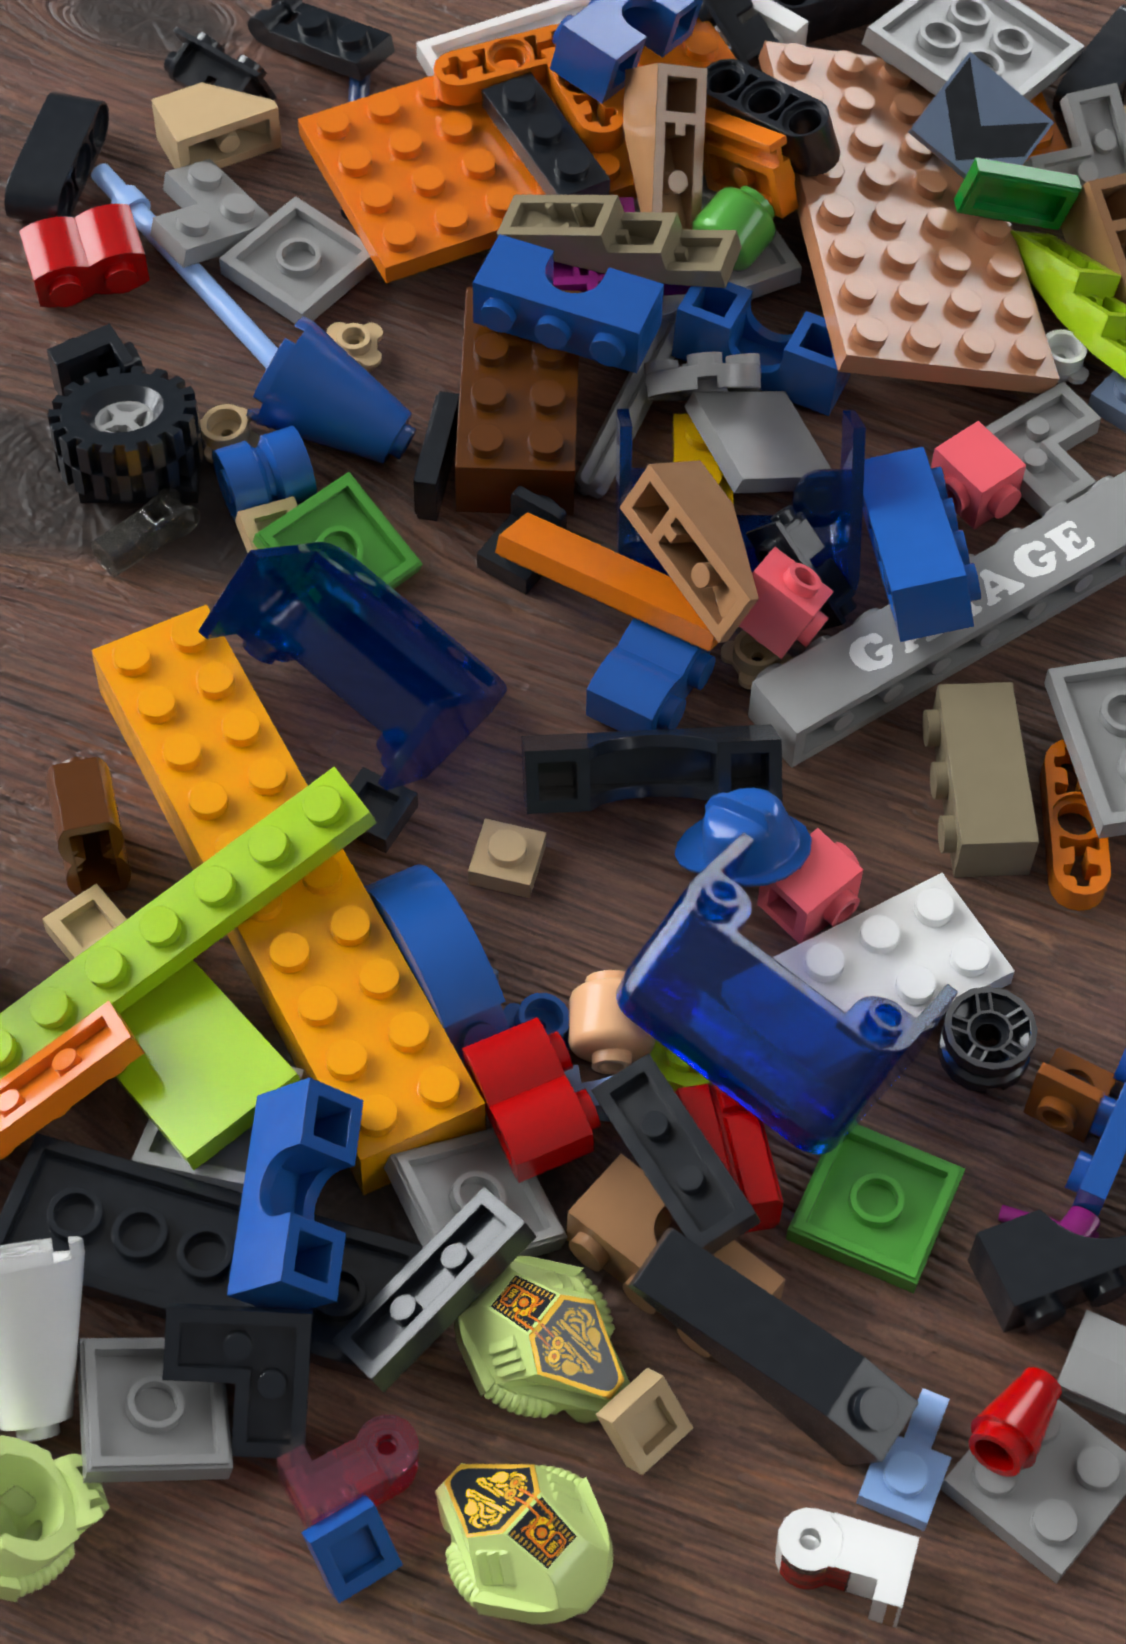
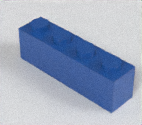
M924 446L854 461L863 517L900 642L974 627L971 601L981 600L979 579L975 564L970 563L964 532L958 528L952 498H948L941 466L930 467Z

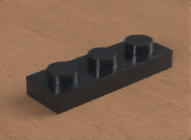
M531 72L482 90V107L546 195H610L609 176Z
M649 1053L591 1090L685 1237L713 1254L761 1223L756 1212Z
M483 1187L332 1339L333 1343L384 1393L537 1236L525 1221Z

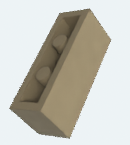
M1013 682L938 684L933 709L924 710L922 730L925 747H934L936 762H932L930 767V788L932 798L934 800L942 799L944 815H940L938 819V844L940 852L942 854L950 853L953 878L1029 875L1039 844V837Z

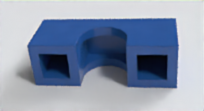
M591 0L586 8L575 16L567 15L558 25L553 35L552 42L556 45L549 69L603 104L625 87V70L638 66L644 46L663 58L692 35L703 0Z
M499 234L473 281V323L488 327L496 332H505L537 342L551 349H559L595 360L605 366L617 367L637 374L661 326L664 284L609 267L602 281L595 288L582 293L564 292L553 286L554 250Z
M728 282L726 288L691 286L677 308L671 356L687 362V355L722 352V361L726 363V356L759 353L762 376L760 390L785 391L791 402L821 414L830 415L851 373L838 372L824 317L806 311L793 334H779L765 328L754 317L751 310L752 290Z
M310 1077L257 1096L227 1291L228 1297L256 1307L311 1309L337 1302L346 1233L314 1221V1212L320 1191L327 1180L336 1172L355 1166L364 1100Z

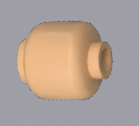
M604 970L588 975L585 983L576 987L569 999L568 1043L570 1049L577 1057L591 1062L594 1071L603 1074H617L631 1065L632 1062L637 1061L648 1053L650 1054L655 1045V999L651 991L646 986L638 983L636 975L630 972Z

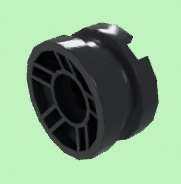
M990 986L973 988L957 996L947 1009L944 1025L940 1033L937 1052L942 1068L954 1082L967 1090L986 1094L987 1089L1001 1087L1004 1091L1018 1083L1027 1070L1030 1056L1036 1044L1038 1028L1034 1014L1021 998L1008 990ZM991 1038L997 1040L996 1046L986 1047L978 1042L981 1040L989 1041Z

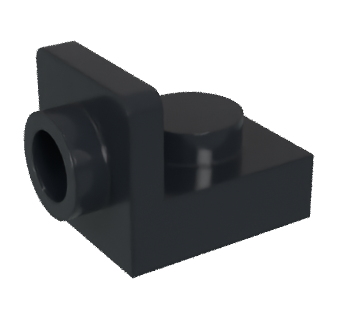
M518 486L511 494V514L477 552V568L526 595L542 575L498 556L495 550L499 534L527 512L567 530V513L551 498L545 495H537L522 486Z

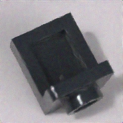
M110 323L47 349L54 388L61 396H66L64 388L72 382L80 386L84 385L83 376L95 372L100 378L108 376L107 369L120 367L121 373H131L132 366H143L135 346L130 341L123 344Z

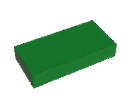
M975 157L954 198L957 213L1059 230L1082 187L1078 175Z

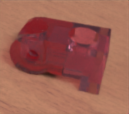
M383 1414L366 1422L361 1427L356 1439L350 1440L313 1461L303 1444L278 1457L279 1482L303 1525L308 1529L364 1495L377 1507L406 1490L418 1474L419 1439L416 1430L407 1420L397 1415Z

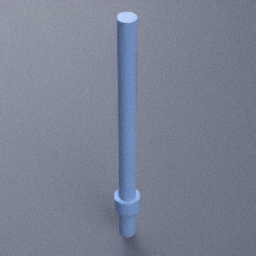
M102 163L96 166L91 173V178L110 198L111 204H128L130 206L136 228L267 369L278 350L277 346L200 263L183 268L150 236L152 220L156 216L150 210V201L136 186L127 185L108 164Z

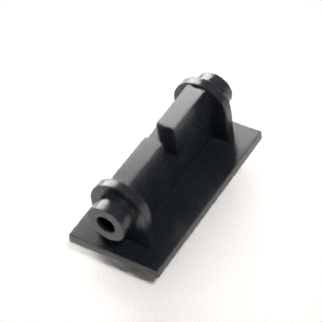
M703 0L698 17L702 22L710 21L714 27H718L727 41L726 45L737 60L754 68L759 64L758 57L765 41L780 43L760 13H757L743 24L740 22L738 17L754 7L751 0Z
M178 27L174 29V33L183 45L178 52H170L164 62V69L169 72V78L184 87H189L201 82L210 84L214 80L216 81L214 83L215 86L255 96H260L261 94L271 100L276 99V95L264 79L267 74L266 71L254 60L242 54L239 55L237 60L225 54V49L216 40L203 32H198L196 37Z
M791 505L786 506L770 518L772 523L750 530L745 534L755 549V556L759 564L774 547H777L796 563L804 564L814 570L820 577L821 582L834 591L819 610L829 618L819 631L840 626L847 622L844 616L851 613L857 607L852 598L856 592L850 586L832 557L825 559L816 567L810 561L825 546L803 512L796 513Z

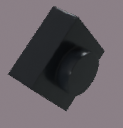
M362 767L350 784V787L367 807L377 823L356 839L387 853L418 808V793Z

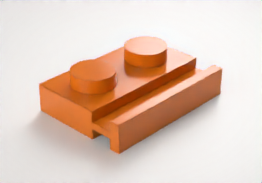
M711 107L706 109L703 167L708 189L718 192L725 187L740 189L742 186H749L769 201L775 211V216L784 218L798 209L794 184L795 173L791 166L790 158L783 156L781 147L787 144L786 135Z

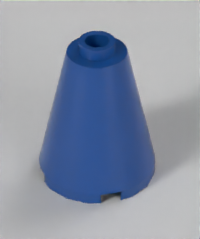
M305 316L300 318L294 326L304 331L296 344L285 338L279 346L253 395L255 399L262 402V406L260 409H248L247 419L257 425L273 430L293 425L302 439L382 464L387 461L390 455L400 460L417 430L408 424L412 412L314 321Z

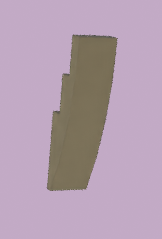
M514 195L496 234L497 237L501 234L554 250L555 262L605 274L610 267L663 284L726 288L742 248L737 230H683L677 213L624 212L618 195Z

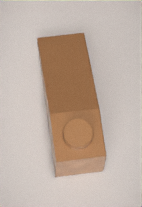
M655 63L626 69L623 129L640 212L677 213L683 230H692L693 220L702 209L707 68Z
M1126 173L1091 180L1082 185V190L1063 221L1061 229L1067 244L1121 275L1114 298L1126 304Z
M701 461L649 464L620 506V509L718 643L727 642L759 599L734 505Z

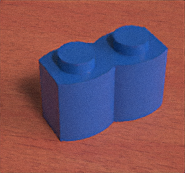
M633 618L620 639L618 646L601 663L586 689V716L618 731L676 729L685 711V698L693 688L701 690L706 685L714 669L716 658L710 655V651L703 650Z

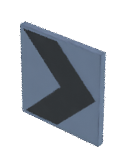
M969 52L908 133L962 178H965L975 157L1023 165L1054 121L972 52Z

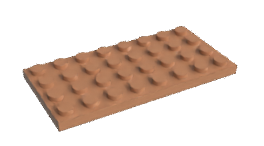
M765 41L758 57L761 71L827 105L841 152L838 163L827 173L810 177L795 173L794 182L798 201L797 212L838 372L1042 394L1055 387L1060 378L1017 242L1011 234V230H1013L1011 222L957 213L954 198L964 178L908 133L936 95L928 92L922 85L879 57L859 55L846 50L832 51L805 47L798 43L784 44Z

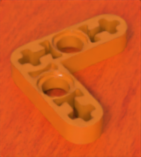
M552 24L442 54L435 61L433 67L435 95L448 105L462 106L482 101L483 89L531 72L540 85L547 84L563 116L590 152H611L619 148L625 138L623 129L624 107L617 94L602 104L587 93L570 91L567 87L572 83L549 69L556 45L552 42L553 35L559 24ZM512 59L521 62L523 65L518 69L506 70L498 67L496 64L502 60ZM597 111L598 121H592V113Z
M1060 740L1052 744L1047 750L1040 772L1048 886L1051 895L1060 905L1076 911L1090 910L1101 902L1110 882L1108 837L1098 838L1079 781H1077L1075 792L1066 793L1068 774L1061 765L1071 764L1073 766L1065 741ZM1067 813L1080 814L1090 822L1092 830L1082 835L1070 834L1059 825L1058 818ZM1084 855L1081 862L1082 876L1084 880L1090 881L1088 886H1078L1076 878L1070 875L1075 856Z

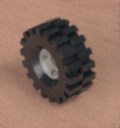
M132 366L131 373H121L120 367L107 369L108 376L99 378L95 372L83 376L84 385L80 386L72 382L64 388L66 396L56 395L52 401L53 409L48 411V421L58 473L61 472L62 480L68 486L74 483L75 491L80 494L86 495L93 489L96 499L108 501L111 494H119L121 501L134 500L133 493L144 491L146 498L159 495V486L165 485L170 490L181 484L179 475L190 478L196 472L195 463L202 462L204 456L202 448H204L195 392L191 386L186 387L185 380L178 375L169 379L168 372L158 368L152 374H146L145 366Z

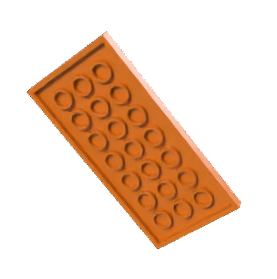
M698 17L692 35L663 58L644 46L637 67L665 63L706 68L722 59H737L711 22H702ZM509 59L502 60L496 65L502 69L513 70L520 68L523 64L517 60ZM434 75L298 119L299 136L386 284L492 248L497 239L496 234L514 195H546L484 110L482 101L462 106L448 105L442 102L435 95ZM547 84L541 85L561 112ZM573 84L567 87L572 92L585 93ZM625 87L616 93L623 107ZM597 111L592 113V121H598ZM624 138V142L619 148L611 152H591L610 178V195H618L619 198L633 197L636 199L637 193L626 139Z

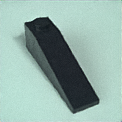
M673 1228L665 1231L628 1285L630 1289L843 1465L882 1462L919 1404L916 1399L864 1356Z

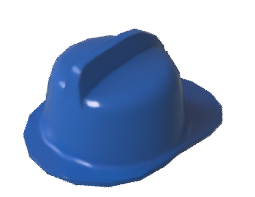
M754 787L740 788L728 793L722 792L713 795L705 805L706 812L704 818L686 830L677 842L674 853L679 865L691 872L718 878L744 887L766 886L786 879L802 867L810 855L812 839L806 826L789 816L781 800L764 789Z

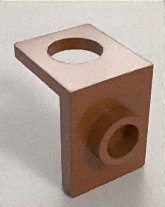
M1058 1047L1049 1064L1042 1062L1035 1076L1023 1113L1043 1122L1052 1129L1061 1131L1084 1143L1104 1096H1109L1116 1083V1080L1113 1079L1114 1074ZM1070 1074L1080 1075V1076L1084 1077L1090 1084H1088V1083H1086V1082H1084V1081H1082V1080H1080V1079H1078V1078H1076V1077H1074V1076H1072V1075H1070Z

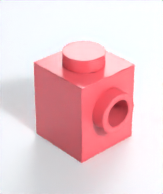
M979 421L934 449L931 468L941 466L948 498L953 500L956 514L973 529L978 528L993 517L997 519L1003 518L1020 501V489L1026 464Z
M774 547L752 573L759 599L739 627L782 659L796 640L807 647L829 618L819 610L834 591L822 583L820 577L810 567L796 563L777 547Z
M819 828L810 833L812 839L811 852L802 867L786 879L766 886H760L757 905L799 944L813 938L829 924L835 927L847 921L860 903L858 893L864 869L860 867L856 856L846 845L840 842L834 843Z

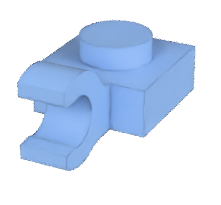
M922 1388L918 1398L919 1404L912 1414L904 1438L897 1437L882 1462L870 1464L856 1503L924 1531L952 1457L931 1449L949 1398Z

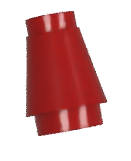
M1037 1367L1026 1368L1020 1377L972 1420V1435L968 1445L976 1460L988 1470L1005 1477H1014L1022 1469L1032 1467L1036 1462L1057 1401L1062 1395V1388L1059 1382L1043 1369Z

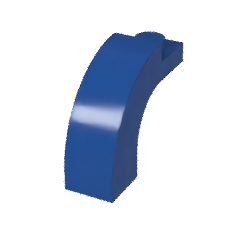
M417 864L364 887L465 1066L462 1048L510 1029L501 1003L506 1001L486 953L456 898L432 869L425 865Z

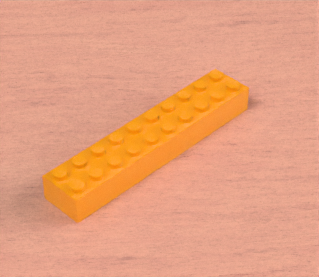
M207 604L91 650L100 693L193 870L308 786ZM343 848L227 934L296 1067L305 1069L308 1078L310 1077L364 1100L355 1166L350 1167L363 1195L391 1183L384 1169L390 1155L486 1130L485 1102Z

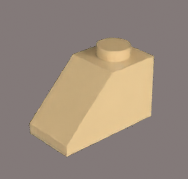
M202 82L151 99L157 140L174 169L211 159L219 168H223L282 147L279 110L274 100Z

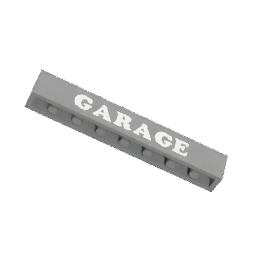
M1126 471L1114 478L1112 476L1101 478L1082 496L1069 503L1062 501L1055 504L1036 522L1023 529L1019 527L1013 528L1006 532L990 548L977 555L969 554L970 563L975 564L981 590V600L971 601L974 627L900 642L890 606L887 605L882 609H869L860 615L850 627L832 637L829 635L819 637L806 648L804 653L784 664L775 663L761 671L755 680L752 681L748 710L749 719L755 725L772 724L782 739V757L793 768L1126 575Z

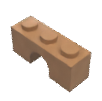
M620 1154L569 1209L567 1213L566 1234L568 1238L566 1240L569 1242V1248L572 1253L586 1267L596 1272L601 1271L603 1268L621 1282L625 1294L638 1308L649 1314H654L657 1311L630 1289L628 1285L656 1246L658 1237L671 1224L672 1215L642 1169L623 1154ZM733 1240L714 1254L722 1262L781 1300L785 1278L738 1242ZM677 1328L681 1339L694 1352L703 1357L711 1356Z

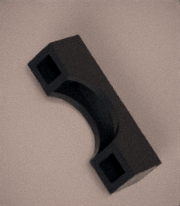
M772 724L521 736L523 796L527 814L592 811L606 803L641 797H686L708 801L713 795L718 793H728L736 789L752 787L767 790L783 802L782 739Z
M1040 1209L977 1232L968 1257V1262L1004 1333L1026 1325L1029 1331L1040 1330L1060 1320L1066 1314V1309L1089 1301L1091 1307H1100L1117 1300L1126 1293V1235L1104 1239L1082 1236L1058 1225Z

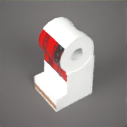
M802 1508L793 1511L781 1524L777 1538L775 1562L782 1577L797 1588L812 1590L826 1585L871 1599L872 1604L868 1619L897 1628L920 1537L838 1513H831L816 1508Z

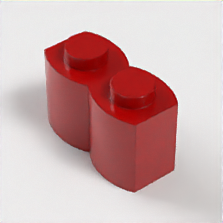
M128 204L101 205L86 210L75 218H47L29 224L19 231L40 307H70L91 297L95 293L123 294L142 286L150 280L143 246Z
M536 1017L462 1048L465 1068L485 1102V1113L492 1124L501 1149L518 1183L594 1152L592 1130L601 1127L600 1119L587 1090L582 1089L575 1092L564 1073L573 1069L567 1047L558 1031L547 1034L541 1021Z

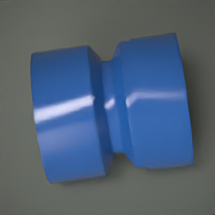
M293 425L260 435L258 445L255 448L245 440L212 451L216 478L227 509L234 521L238 511L292 496L295 497L297 504L317 493L316 480L308 452L300 434Z

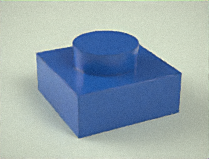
M366 1494L301 1532L329 1592L338 1603L343 1602L403 1566L375 1504Z

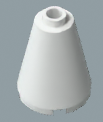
M78 1236L68 1237L69 1251L53 1252L51 1238L0 1246V1430L16 1431V1437L23 1441H36L56 1436L61 1433L59 1422L70 1419L73 1416L85 1259L83 1238Z

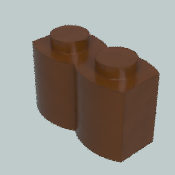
M73 757L63 761L61 764L51 765L46 775V786L58 851L63 860L68 888L76 896L96 883L104 893L126 889L131 879V870L108 765L99 757Z

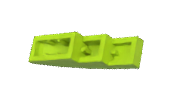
M1011 230V234L1017 242L1030 282L1060 322L1093 355L1126 378V304L1114 298L1121 275L1052 234Z

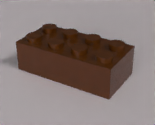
M466 287L455 460L456 512L511 514V494L518 486H522L537 495H545L551 498L559 507L566 511L567 515L574 516L579 356L559 349H551L540 343L505 332H496L488 327L473 323V287ZM561 290L568 293H581V291Z

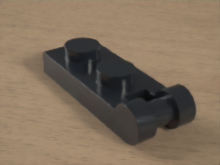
M272 0V7L269 10H259L247 22L251 35L259 43L359 81L367 77L395 52L390 33L304 3L302 0Z

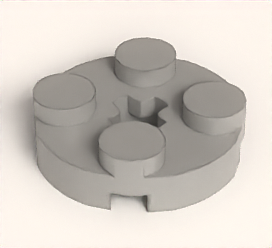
M722 352L694 353L687 355V363L683 364L682 367L678 366V360L644 363V374L648 400L688 401L693 392L760 391L762 378L760 354L730 355L725 357L726 363H723Z

